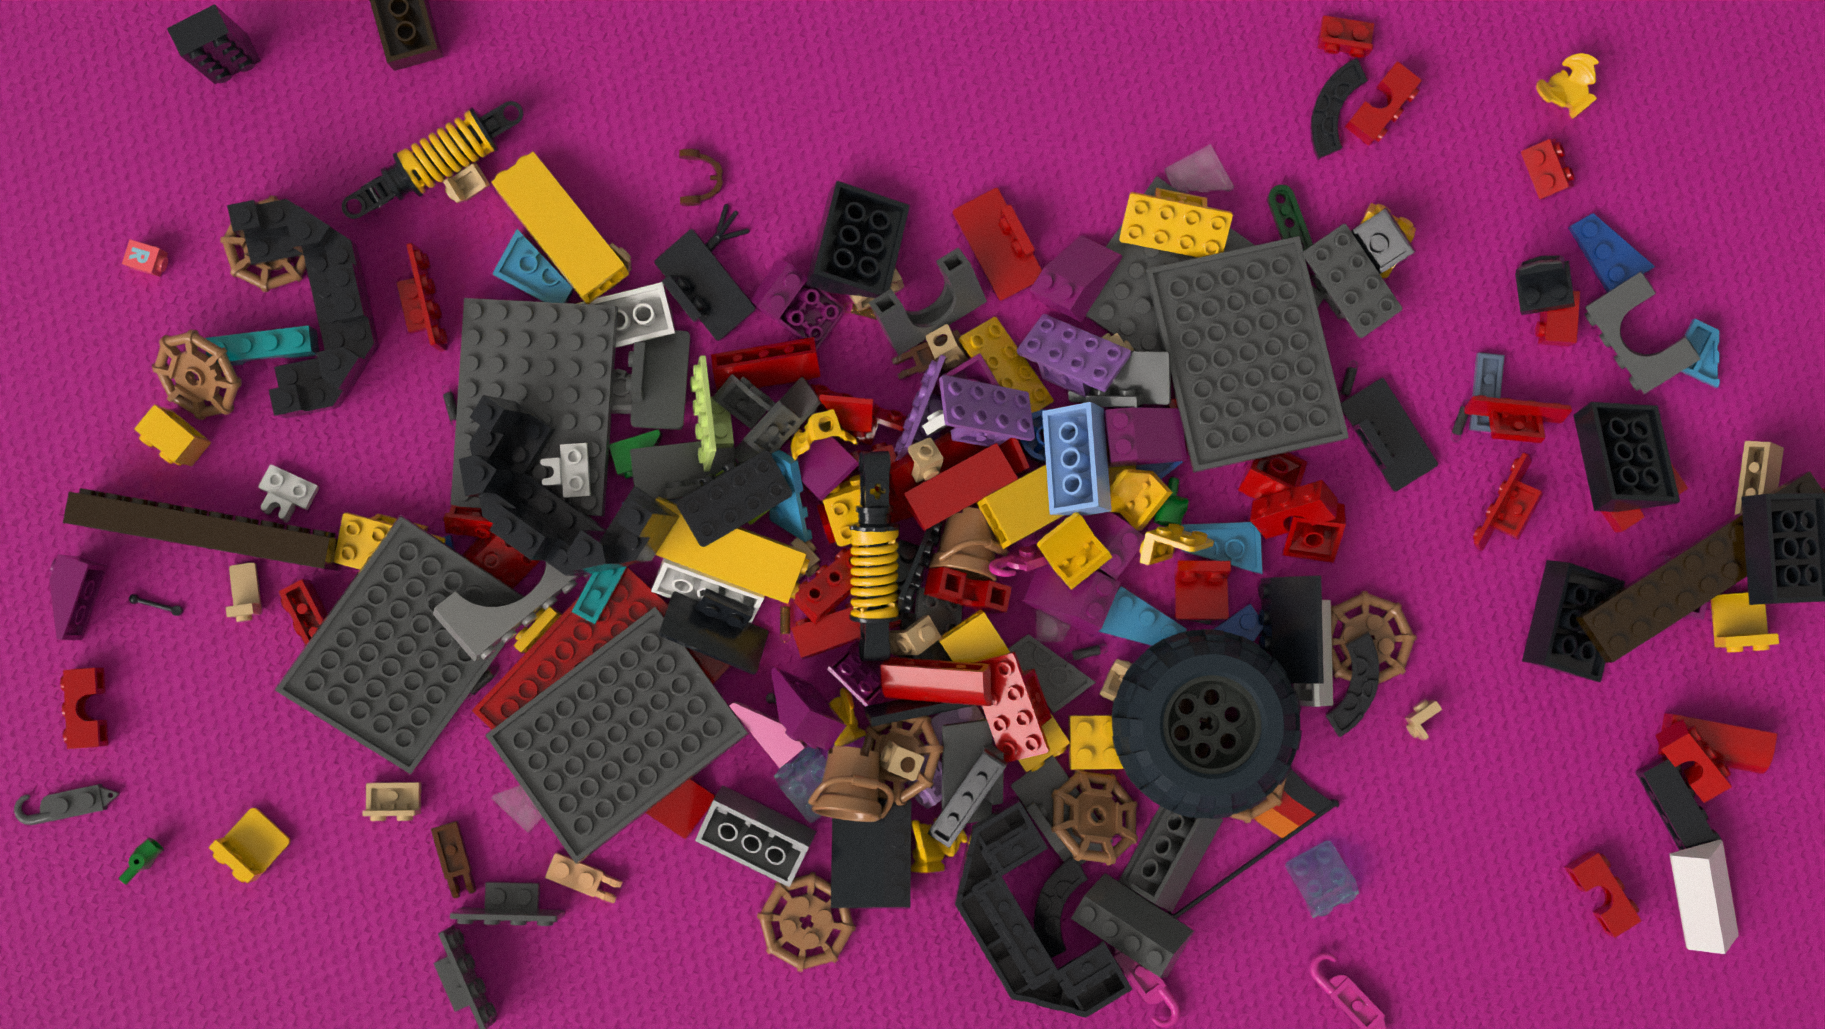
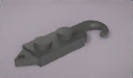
M102 784L45 796L40 804V813L26 815L22 811L23 803L30 798V795L26 794L16 801L14 814L19 822L25 825H36L107 810L106 806L118 797L120 793L105 788Z

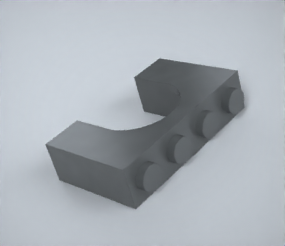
M959 247L936 261L944 278V288L939 298L927 308L914 312L906 311L892 289L869 302L887 340L898 356L924 341L929 333L946 324L950 325L987 302L971 263Z
M1640 271L1586 305L1585 308L1588 312L1584 313L1592 326L1598 325L1602 331L1599 337L1607 348L1613 347L1617 353L1614 359L1622 370L1624 368L1628 369L1632 375L1628 379L1635 390L1641 389L1645 394L1696 363L1701 357L1686 335L1663 350L1653 354L1635 352L1625 344L1620 331L1622 319L1632 308L1656 294L1646 276Z

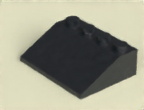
M836 181L828 193L806 285L830 293L877 298L890 290L910 205Z
M1590 402L1573 415L1594 511L1621 512L1672 505L1680 502L1657 405Z
M1825 493L1760 494L1741 497L1749 605L1825 602Z
M1547 560L1522 662L1601 683L1606 662L1586 635L1576 617L1623 588L1625 581L1572 563Z
M1321 576L1261 578V583L1258 587V595L1261 599L1262 607L1259 612V622L1263 625L1262 636L1259 640L1260 647L1280 663L1286 671V676L1290 683L1324 684Z
M887 800L878 801L881 804L882 809L885 806ZM908 800L905 805L901 806L893 802L885 818H881V820L876 822H859L832 818L831 908L910 909L911 800Z

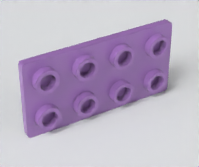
M1043 314L1018 347L1017 354L1038 363L1042 379L1086 398V395L1091 391V387L1102 392L1108 389L1130 358L1131 350Z
M940 355L937 361L932 360L922 377L921 383L923 384L915 395L912 403L914 407L911 413L908 414L903 426L905 430L894 448V451L898 453L895 461L906 455L908 447L911 446L912 442L917 443L927 438L935 440L940 435L941 431L927 435L922 426L929 422L928 416L938 410H943L942 398L933 394L932 391L946 358L944 355Z
M942 375L939 378L944 422L947 426L955 427L951 430L953 441L990 447L995 443L999 446L1009 438L1027 441L1035 439L1028 392Z

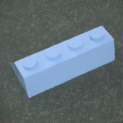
M1092 402L1042 411L1050 515H1072L1075 512H1079L1081 515H1092L1112 511L1104 408Z

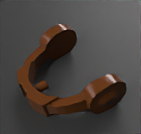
M679 150L680 159L705 161L714 168L717 174L710 175V180H717V183L709 193L680 197V205L699 206L702 201H706L720 192L723 184L721 165L713 158L700 154V150Z

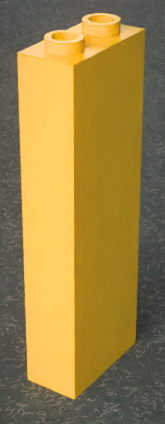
M534 152L520 157L515 165L508 170L501 171L491 181L498 194L586 304L593 302L629 275L623 262Z
M1046 465L986 496L977 503L1002 549L1065 516L1050 515ZM1136 465L1108 468L1110 486L1114 483L1115 477L1120 471L1136 469Z
M661 497L656 498L658 502L676 513L679 518L655 555L787 604L790 598L795 599V595L799 591L798 586L800 585L796 583L799 573L805 575L810 562L809 559L805 558L807 555L806 551L742 527H738L713 543L702 547L698 544L676 503Z
M981 609L941 635L942 638L939 639V642L954 662L972 663L1010 653L996 629ZM1052 714V718L1042 726L1050 751L1046 754L1018 760L1026 772L1038 770L1045 764L1044 760L1052 755L1056 757L1062 754L1070 743Z

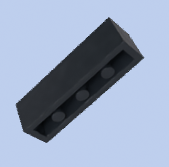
M1660 757L1635 771L1679 851L1721 840L1718 833L1711 829L1706 820L1709 818L1705 810L1698 806L1694 800V790L1681 777L1682 769L1680 765L1674 767L1667 757Z

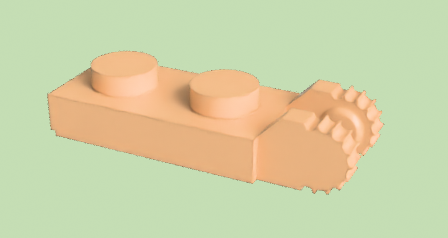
M557 852L554 854L545 876L549 880L611 903H615L617 897L612 893L598 889L601 881L612 887L621 888L623 883L617 878L604 874L605 871L582 862L576 864L572 858Z

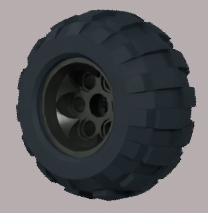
M1202 629L1181 632L1162 639L1149 647L1126 671L1112 707L1113 743L1116 754L1129 779L1145 796L1156 804L1174 813L1191 818H1225L1259 805L1267 799L1266 797L1278 785L1283 783L1292 769L1291 764L1296 751L1300 747L1302 730H1300L1299 712L1301 708L1297 693L1293 690L1286 676V671L1260 645L1243 636L1222 630ZM1209 689L1215 691L1217 695L1216 701L1211 705L1207 704L1204 700V694ZM1185 698L1192 704V708L1187 714L1181 713L1178 707L1180 701ZM1229 707H1234L1237 711V718L1233 722H1229L1225 718V711ZM1209 717L1208 724L1210 728L1200 729L1201 723L1198 720ZM1179 725H1183L1187 729V736L1183 740H1177L1174 736V730ZM1229 733L1233 738V744L1225 749L1221 746L1220 739L1224 734ZM1199 743H1205L1208 747L1206 756L1202 758L1195 754V747Z

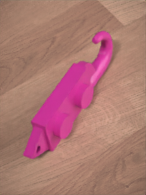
M1036 543L1020 547L1018 550L1009 552L1007 556L994 559L989 564V570L997 576L1011 577L1016 575L1015 570L1009 571L1001 568L1008 566L1027 572L1047 565L1049 562Z
M1115 948L1114 959L1144 1001L1149 1004H1155L1164 1000L1170 1008L1171 1016L1168 1020L1162 1021L1153 1017L1152 1021L1157 1026L1164 1028L1173 1026L1179 1020L1181 1008L1163 980Z
M1330 953L1316 955L1309 967L1314 981L1361 1029H1386L1385 1015L1349 977L1344 974H1338L1328 980L1320 972L1319 964L1322 960L1329 959L1336 962L1337 958Z

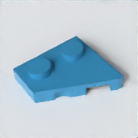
M1692 319L1685 335L1701 359L1681 372L1717 388L1720 384V379H1718L1719 351L1717 347L1719 343V330L1697 319Z

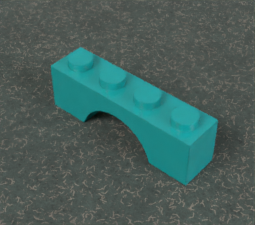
M309 325L205 338L220 348L225 347L232 366L243 365L245 362L258 359L317 356L316 352H319L317 330ZM206 352V355L208 357L212 356L210 353Z

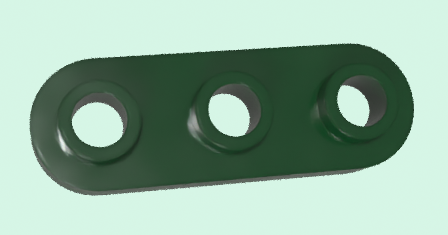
M1287 185L1273 187L1267 196V202L1281 240L1300 236L1303 251L1306 250L1313 243L1293 190ZM1276 196H1282L1284 203H1278ZM1285 220H1291L1293 222V227H1287L1285 225Z

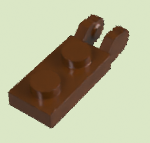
M953 331L952 333L957 342V345L961 348L965 355H968V353L959 341V338L961 337L959 331ZM943 335L936 338L935 345L943 346L947 342L948 336ZM928 342L913 347L910 351L891 359L893 365L902 364L911 358L914 359L916 366L901 371L898 374L900 380L917 373H924L929 368L931 361H936Z
M458 820L431 828L444 878L448 881L452 897L454 899L460 897V887L455 877L462 874L469 894L475 893L476 886L471 873L472 868Z

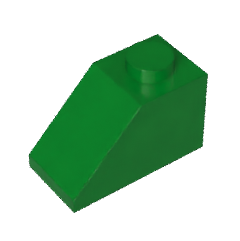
M657 429L609 444L617 474L619 476L625 475L626 479L633 478L630 450L658 446L663 438L662 432Z

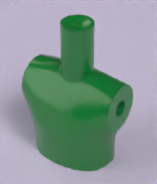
M1169 478L1168 488L1173 493L1155 514L1154 523L1168 526L1170 523L1182 524L1189 500L1177 495L1179 487L1178 478Z
M147 838L133 851L128 861L129 867L121 874L119 880L127 885L139 871L149 869L158 855L164 851V848L154 839Z

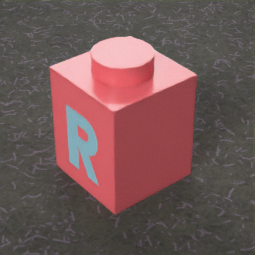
M130 239L122 264L131 269L161 277L162 272L166 270L168 265V253L160 248Z

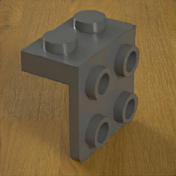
M733 374L730 375L712 397L713 400L750 429L756 425L766 411L769 412L776 404L744 376L739 380Z

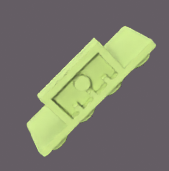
M702 355L699 357L698 365H694V376L690 378V389L696 395V400H693V414L698 416L699 423L695 426L696 439L701 440V447L698 448V461L703 463L704 472H710L716 448H733L734 439L730 412L710 397L706 356Z

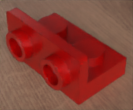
M1323 15L1317 48L1324 49V52L1328 54L1344 52L1349 53V56L1354 58H1364L1373 50V44L1371 43L1374 23Z

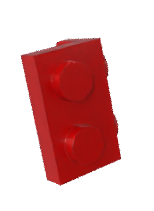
M1548 139L1521 151L1539 199H1544L1574 187L1573 180H1575V175L1572 168L1565 164L1563 157L1566 156L1561 142H1556L1555 139Z
M451 505L449 513L446 512L444 514L446 533L474 536L483 539H491L495 535L490 531L493 523L482 516L481 508Z

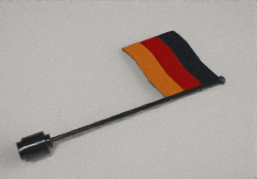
M1291 769L1286 778L1281 805L1275 806L1254 818L1259 824L1281 839L1175 914H1172L1170 911L1167 913L1177 919L1334 807L1338 808L1340 805L1337 799L1330 801L1309 787Z

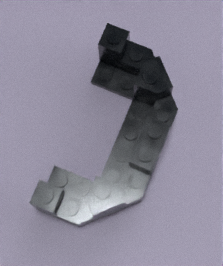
M287 199L263 204L251 200L227 205L232 230L246 240L251 265L304 256L325 351L316 352L317 358L274 367L279 386L278 388L269 389L274 416L292 418L339 408L351 387L354 386L364 371L365 366L379 348L357 245Z
M488 395L482 396L469 417L480 426L470 441L472 456L459 459L465 496L479 498L482 516L493 523L490 531L530 560L546 561L565 576H584L595 572L652 561L679 518L676 513L638 487H633L608 529H605L528 474L554 433L555 429L516 401Z
M1016 796L994 809L995 812L972 826L958 876L959 882L954 902L1011 999L1087 1018L1133 989L1104 941L1060 968L1051 960L1002 878L1009 871L1048 848Z

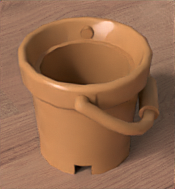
M967 507L963 509L962 513H956L947 518L938 550L932 555L929 567L930 569L947 567L967 573L966 578L996 582L997 575L990 572L989 564L995 559L996 553L1007 556L1009 551L1007 547L1002 549L1000 543L997 542V538L981 510Z
M833 746V749L830 748L822 782L808 800V803L812 805V811L826 817L859 822H876L881 820V818H885L895 798L893 790L886 784L879 782L881 754L869 750V755L865 756V752H862L861 748ZM879 789L883 790L888 797L883 809L878 802Z

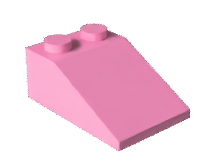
M738 701L730 705L731 709L779 768L807 746L803 740L794 741L785 733L786 728L778 719Z

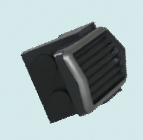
M1539 256L1522 262L1519 268L1516 269L1515 275L1521 315L1575 307L1569 260L1565 261L1563 256Z

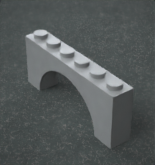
M546 562L545 572L539 584L527 596L517 602L499 607H485L465 600L455 591L434 608L433 615L474 662L480 658L485 660L496 651L494 647L501 641L507 643L517 634L515 630L523 624L526 627L537 618L535 613L541 608L546 610L557 601L555 598L562 591L565 594L570 592L577 585L576 580L581 576H565Z

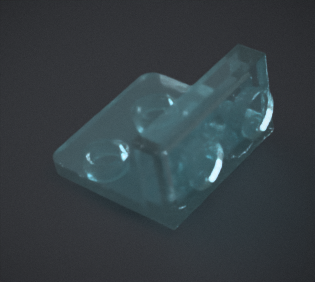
M812 747L803 749L795 760L790 764H784L779 768L777 774L774 775L780 789L810 823L822 816L814 813L812 805L808 803L814 790L822 782L827 761L818 747L817 749Z
M1330 841L1317 845L1285 864L1287 872L1305 899L1307 909L1312 918L1329 914L1333 907L1341 903L1347 904L1359 894L1355 878Z

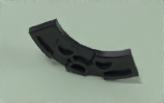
M1357 58L1346 63L1330 77L1315 101L1311 116L1310 132L1317 160L1342 149L1338 135L1340 109L1347 97L1355 89L1368 81Z
M1369 631L1345 643L1352 662L1351 681L1341 701L1325 713L1338 737L1349 732L1360 722L1377 692L1379 660Z
M1073 856L1063 862L1050 875L1040 892L1035 908L1034 931L1050 958L1067 950L1061 934L1060 921L1062 909L1070 894L1081 883L1088 880L1080 862L1073 859Z

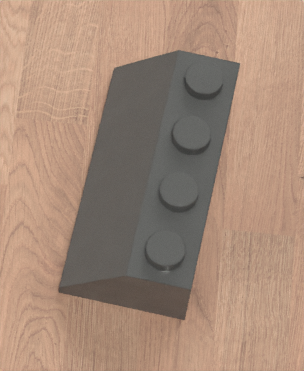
M722 785L709 808L695 841L790 887L817 831Z
M1160 806L1119 882L1154 904L1173 912L1223 819L1191 818Z
M1107 873L1086 893L1071 918L1160 978L1168 977L1194 933L1193 929Z

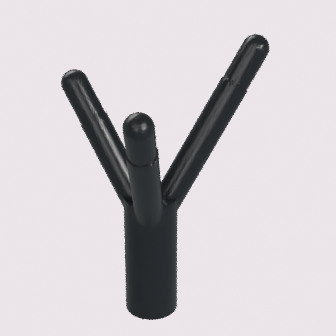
M725 204L716 233L705 243L711 251L723 240L750 232L749 229H743L724 234L738 215V211L735 210L725 222L729 208L728 204Z

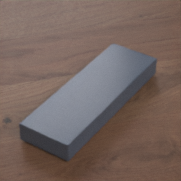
M1476 353L1472 397L1485 395L1487 397L1500 398L1504 355ZM1470 414L1469 430L1491 433L1489 417Z

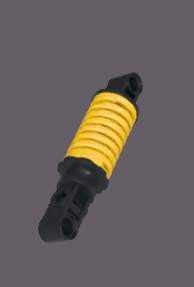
M508 101L484 116H481L471 107L464 113V121L459 117L454 119L456 128L452 123L448 122L445 125L447 133L443 128L437 129L439 138H437L435 133L428 135L430 143L426 138H421L419 142L422 148L417 143H413L411 145L412 152L404 148L398 153H393L395 163L389 167L381 168L382 176H378L363 185L359 190L343 200L341 205L343 213L349 218L356 219L373 209L381 207L394 199L395 196L401 201L405 198L406 194L413 191L421 197L426 191L425 185L433 188L436 185V181L443 182L445 176L452 177L454 171L460 172L462 166L468 167L471 161L477 162L479 156L484 158L489 153L498 151L499 148L495 137L522 120L524 115L522 106L515 101ZM509 105H513L519 110V116L514 121H510L504 116V110ZM351 199L360 201L362 205L360 213H353L349 210L348 202Z
M888 451L860 452V505H856L858 522L849 525L853 536L850 543L854 546L850 549V552L853 555H859L850 559L851 564L856 565L850 569L851 574L855 575V577L850 579V582L856 586L852 587L850 592L857 597L852 598L850 601L854 609L849 614V620L860 622L859 656L862 662L889 660V622L900 619L898 604L895 602L898 600V593L896 591L899 588L896 582L899 578L896 572L899 568L896 562L899 558L896 551L899 547L896 538L899 536L900 524L891 522L893 505H889L891 462ZM875 486H878L879 491L874 492V495L871 494L870 489H874Z

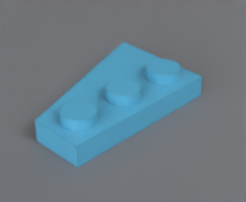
M516 229L492 274L542 302L567 303L574 288Z
M778 450L772 453V457L791 488L792 496L770 509L769 520L806 542L812 539V533L810 529H806L805 524L808 512L807 507L802 506L800 493L803 491L798 460H794L793 457Z
M1252 522L1182 525L1185 531L1191 533L1192 531L1203 532L1208 535L1207 538L1214 540L1212 547L1196 552L1182 550V552L1213 561H1231V566L1263 574L1261 533Z
M1120 586L1102 629L1098 632L1152 646L1162 639L1185 632L1187 629Z

